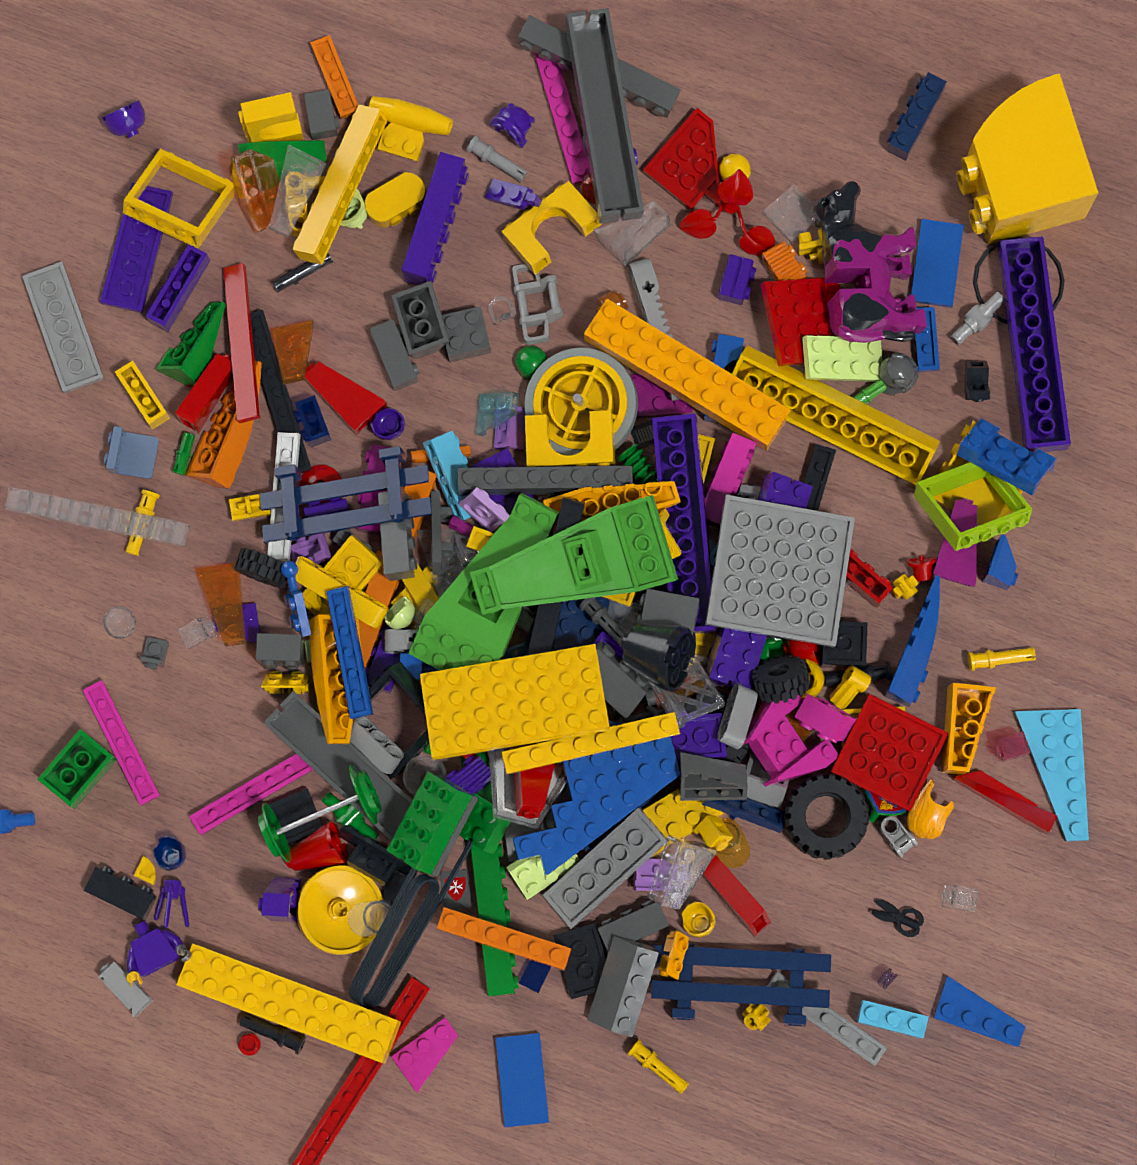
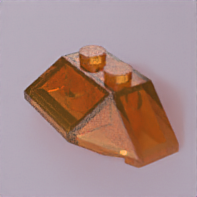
M252 149L232 156L229 172L240 208L252 230L256 234L274 226L284 194L273 158Z

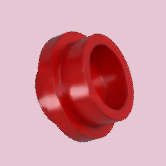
M245 1034L239 1040V1050L244 1055L253 1056L259 1052L261 1041L255 1034Z

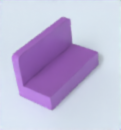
M512 404L497 407L494 449L504 450L512 448L526 451L525 408Z

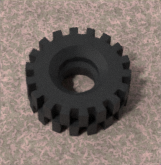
M241 548L233 568L236 572L255 581L278 588H284L287 577L283 576L281 572V566L284 562L255 550Z
M780 655L776 659L774 657L769 658L770 661L767 662L765 660L761 662L762 665H757L755 667L756 670L752 672V679L755 690L758 693V698L761 701L766 700V703L774 701V704H779L780 701L785 703L788 702V699L795 700L797 695L802 696L804 691H807L809 689L808 686H810L806 663L798 656L793 658L792 655H787V657Z

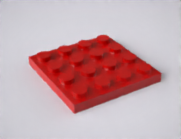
M824 278L768 281L760 284L778 366L804 364L802 340L804 336L839 337L833 334L830 327L827 303L840 289L839 283H825Z
M869 694L830 773L836 774L840 778L845 777L848 779V782L854 783L856 786L910 812L944 744L948 732Z

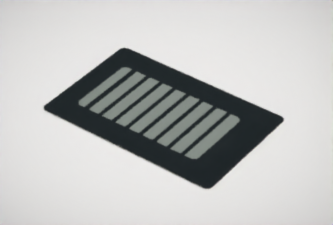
M652 420L633 426L631 434L635 445L638 444L637 449L654 444Z

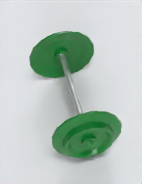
M353 765L349 766L350 777L357 795L284 827H281L271 807L267 803H263V814L258 816V823L263 838L274 857L281 856L286 862H291V853L284 832L357 800L360 801L370 821L376 825L378 823L377 814L382 812V807L376 789L366 771L358 772Z

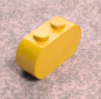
M404 172L368 193L365 199V208L369 220L378 227L387 228L391 225L396 226L400 224L403 218L409 214L410 216L417 214L421 210L426 197L424 183L417 175Z

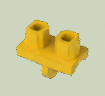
M822 228L818 230L819 239L812 241L810 232L800 233L799 256L809 254L810 260L818 259L819 264H823Z
M260 494L229 499L232 521L271 515V510H261Z

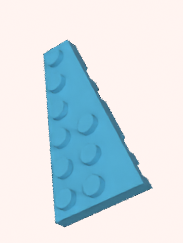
M1081 709L1015 711L1014 714L1020 724L1024 739H1026L1030 754L1048 794V799L1057 815L1056 819L1065 841H1088Z

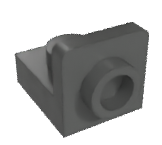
M147 637L143 656H140V661L145 664V668L157 670V667L164 668L169 642Z

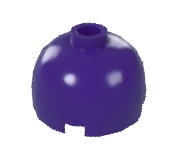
M140 100L102 117V120L108 131L113 135H126L127 138L139 134L138 129L145 122V111Z

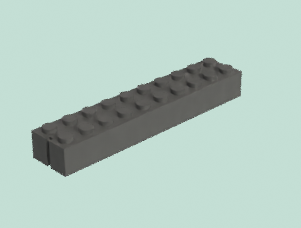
M609 8L590 10L588 22L586 23V11L567 13L565 27L599 224L617 222L619 217H622V221L642 218L644 208Z
M292 691L280 704L284 711L281 713L276 709L264 724L345 799L357 795L350 777L349 766L353 765L358 772L365 770L376 789L382 807V812L377 814L378 823L375 826L392 841L413 800L351 743L327 744L321 716L298 694ZM359 800L351 803L370 821Z

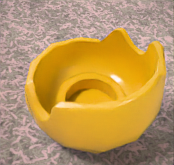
M729 154L719 164L718 169L722 180L730 177L738 169L742 170L748 179L751 175L750 163L743 155Z
M695 901L690 903L682 911L683 927L693 937L702 938L709 935L715 927V914L703 902Z

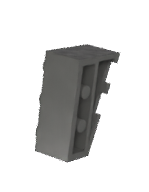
M680 752V801L747 800L746 765Z

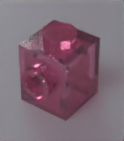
M1024 732L998 739L996 741L997 745L994 746L998 759H1002V762L1020 758L1031 753Z

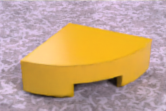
M143 856L134 876L155 885L157 878L155 866L148 858Z

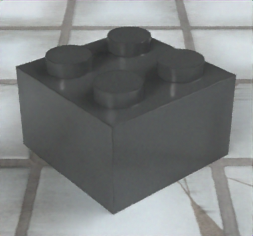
M481 306L442 315L450 340L446 344L449 362L491 353Z
M257 633L256 660L261 666H264V669L276 670L277 666L285 667V670L297 671L298 667H304L305 640L301 635Z

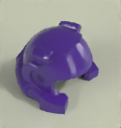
M509 103L507 108H502L498 115L491 119L490 127L497 132H500L501 129L506 131L514 139L515 144L523 148L527 143L525 135L532 127L531 124L535 123V118L530 116L523 108L515 106L514 103Z

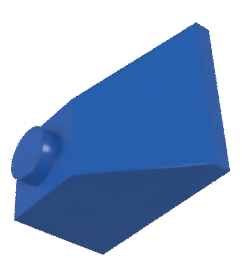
M1001 534L996 541L983 582L1008 590L1011 585H1015L1018 573H1015L1017 565L1007 537Z

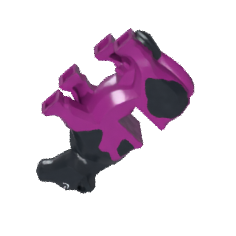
M849 181L842 188L820 198L813 206V214L817 218L815 220V227H822V257L825 266L824 282L857 283L856 289H839L827 303L830 327L833 334L849 342L866 343L883 339L899 342L910 341L915 337V333L921 334L927 327L925 310H916L915 295H909L902 302L900 298H893L890 292L891 277L907 280L912 274L909 254L901 258L892 256L901 255L903 252L910 253L915 248L914 227L907 228L900 235L880 234L855 222L856 200L860 195L861 189L855 181Z

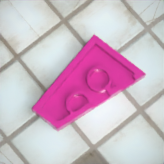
M446 1017L391 1056L416 1093L419 1092L425 1081L459 1036Z

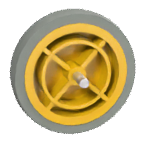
M573 348L551 356L535 371L526 390V416L543 414L548 416L550 444L552 449L561 455L570 456L578 454L587 446L590 440V411H612L615 450L627 439L636 421L638 397L630 374L616 359L595 349Z

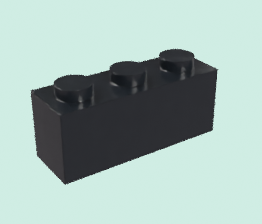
M105 866L101 869L95 867L83 891L146 921L157 899V896L152 895L154 890L144 885L138 888L133 885L134 880L122 875L121 879L113 876L115 871Z

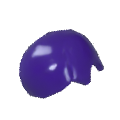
M390 408L377 412L373 422H371L373 433L382 440L388 441L397 439L403 433L405 427V420L402 414Z

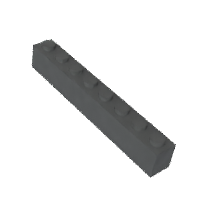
M529 15L518 36L517 44L525 51H533L539 54V57L543 60H551L557 63L560 68L573 71L567 33ZM618 59L624 98L632 100L639 107L651 109L657 116L668 118L681 89Z
M632 466L458 468L457 496L468 495L476 487L484 490L488 495H520L521 493L535 495L565 494L584 487L597 488L610 485L625 486V484H633Z

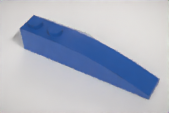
M936 575L932 581L885 695L886 698L907 707L912 702L916 703L921 692L917 690L919 683L925 682L929 672L925 669L934 644L938 623L940 576Z

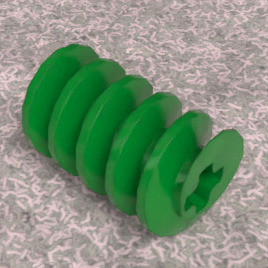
M638 444L624 451L618 458L620 463L625 462L623 466H632V476H635L633 483L646 484L658 482V478L655 477L657 470H650L654 465L653 462L645 463L649 456H640L644 449L636 450Z

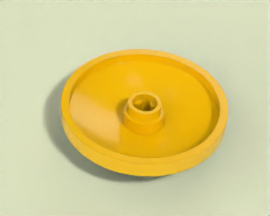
M333 866L318 871L306 881L297 899L296 917L302 934L314 947L329 954H350L363 949L375 938L383 922L384 903L379 888L371 878L349 866Z

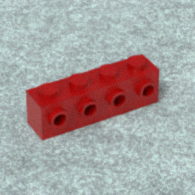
M850 548L846 582L877 608L892 591L891 582L884 576L880 577L875 573V569L869 563L861 561L858 558V554Z

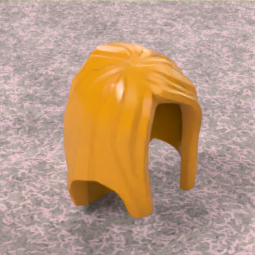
M932 779L920 791L907 817L908 830L918 838L935 839L939 837L944 829L946 819L954 808L953 801H950L944 807L931 799L930 794L934 787Z

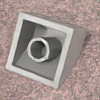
M752 750L746 768L747 798L781 808L789 780L765 787L763 784L771 777Z

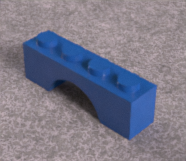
M719 334L718 340H713L712 353H715V359L710 361L724 370L736 365L742 353L744 338ZM704 414V421L720 424L716 420Z

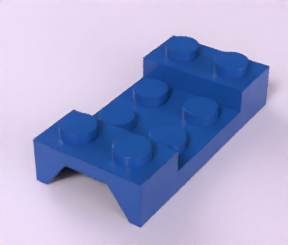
M981 418L960 443L957 455L1033 496L1041 479L1048 471H1053L1057 458L1040 449H1037L1034 453L1000 435L999 427Z

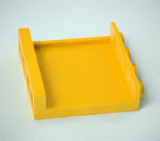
M975 421L972 422L971 426L966 424L960 434L963 437L962 441L974 428ZM955 443L949 453L953 457L950 462H944L939 471L940 473L969 463V461L957 455L960 444ZM986 477L933 496L937 503L951 511L955 500H960L961 497L972 500L973 505L977 506L978 526L1011 513V509ZM1015 487L1019 491V493L1022 494L1023 491Z

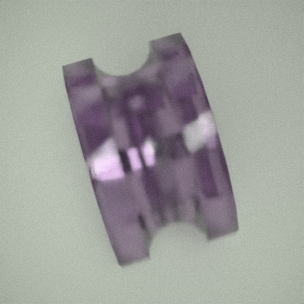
M891 968L877 981L878 984L881 983L884 990L898 976L891 972Z

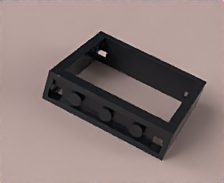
M401 662L393 666L389 664L381 671L383 675L380 678H375L368 685L372 702L394 679L425 714L422 686ZM428 729L404 753V757L393 773L386 774L390 779L403 773L430 745Z

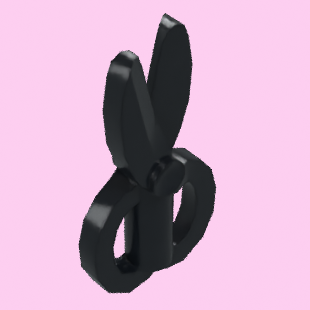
M876 900V904L886 912L872 910L871 914L884 922H897V930L903 936L915 937L919 934L920 926L924 923V917L920 911L908 908L900 913L891 903L884 900ZM913 913L918 916L919 922L905 915ZM901 924L906 925L914 929L915 931L911 933L906 932L902 929Z

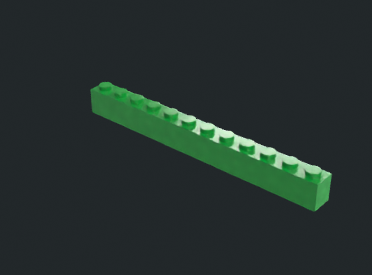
M487 751L473 755L475 758L479 755L488 768L493 770L492 757H487ZM461 755V756H460V758H461V767L464 768L465 766L463 765V763H464L468 758L465 759V758ZM493 780L477 794L486 797L496 804V800H492V792H495V781ZM502 844L498 845L494 855L473 845L471 853L479 919L507 927V923L511 922L510 909L505 910L504 901H508L507 887L503 888L502 879H506L505 866H500L499 857H503ZM482 944L488 997L515 994V989H519L518 976H513L512 967H516L515 955Z

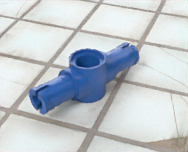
M0 810V834L11 833L16 827L35 825L34 812L15 814L11 810Z

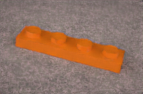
M330 35L310 42L341 119L353 115L357 110L358 103Z

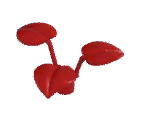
M740 169L720 183L717 192L723 203L719 205L715 216L712 217L711 212L707 209H697L687 214L679 224L680 229L688 235L698 239H705L711 237L716 232L717 225L714 221L718 219L722 210L729 214L737 212L742 231L745 234L739 239V245L742 250L751 255L761 256L762 253L775 246V237L767 227L754 226L749 231L746 230L741 207L739 206L747 205L753 199V188L747 176Z

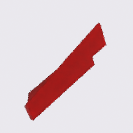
M983 771L958 775L953 779V781L1045 835L1051 831L1057 815L1038 808L1036 803Z

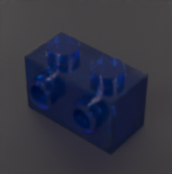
M315 395L295 402L297 410L294 411L297 422H302L304 430L301 433L305 443L310 442L311 447L331 441L330 433Z

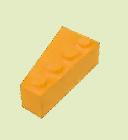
M952 683L947 686L944 731L948 732V735L943 744L942 773L964 775L970 772L980 734H982L983 725L996 687Z

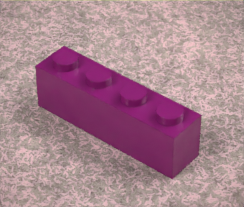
M372 444L371 450H367L365 462L368 463L367 471H363L362 476L386 472V466L379 457V450L391 447ZM388 489L359 494L357 504H360V509L379 506L378 493L386 492ZM380 524L357 527L358 532L381 536Z

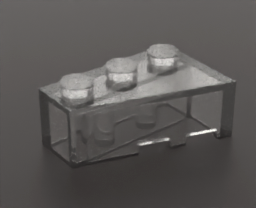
M668 835L667 839L669 841L665 844L648 898L661 906L680 909L717 853V850L708 847L705 843Z

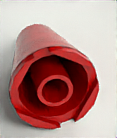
M334 822L326 823L290 848L291 862L285 861L289 869L292 868L294 871L340 865L347 862V847L345 843H341L339 838L340 830Z

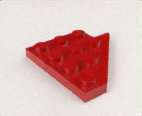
M698 108L693 111L643 169V173L691 211L704 196L717 206L721 204V199L717 192L720 184L714 123L710 117Z

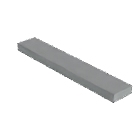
M777 971L766 987L790 988V980ZM802 1007V1015H805L808 1021L873 1066H876L886 1051V1046L831 1008Z

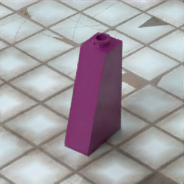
M962 497L960 500H955L950 515V520L960 533L977 527V506L973 505L972 500ZM944 537L932 575L974 588L976 585L977 543L969 548L955 551Z

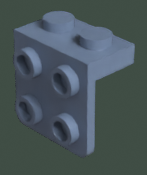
M114 426L113 432H110L108 436L109 453H106L104 457V465H106L107 470L113 474L151 479L154 473L159 439L154 436L128 433L122 427Z

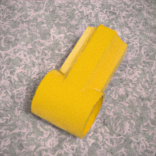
M853 665L849 666L842 676L841 683L829 696L830 701L836 707L845 709L858 692L862 693L868 688L871 676Z

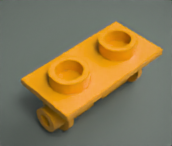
M671 931L670 935L666 937L663 950L670 952L669 956L662 955L658 970L660 971L659 975L665 977L669 975L678 980L682 971L685 952L688 948L689 937L679 931Z

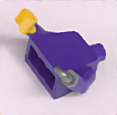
M143 921L134 926L139 938L131 942V947L128 950V975L126 979L130 987H133L132 982L134 980H138L139 984H142L141 977H146L179 959L182 962H186L190 959L191 952L187 950L181 938L176 934L159 928L151 931L147 922Z

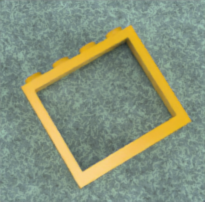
M160 148L123 201V214L199 249L234 198L235 183ZM161 166L221 194L199 227L138 199Z

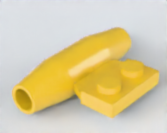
M373 96L370 100L369 107L381 109L386 120L390 122L383 130L378 150L381 152L419 162L425 143L423 133L449 136L452 130L453 119L431 108L395 98Z

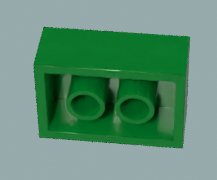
M80 729L37 780L75 810L117 761V758Z

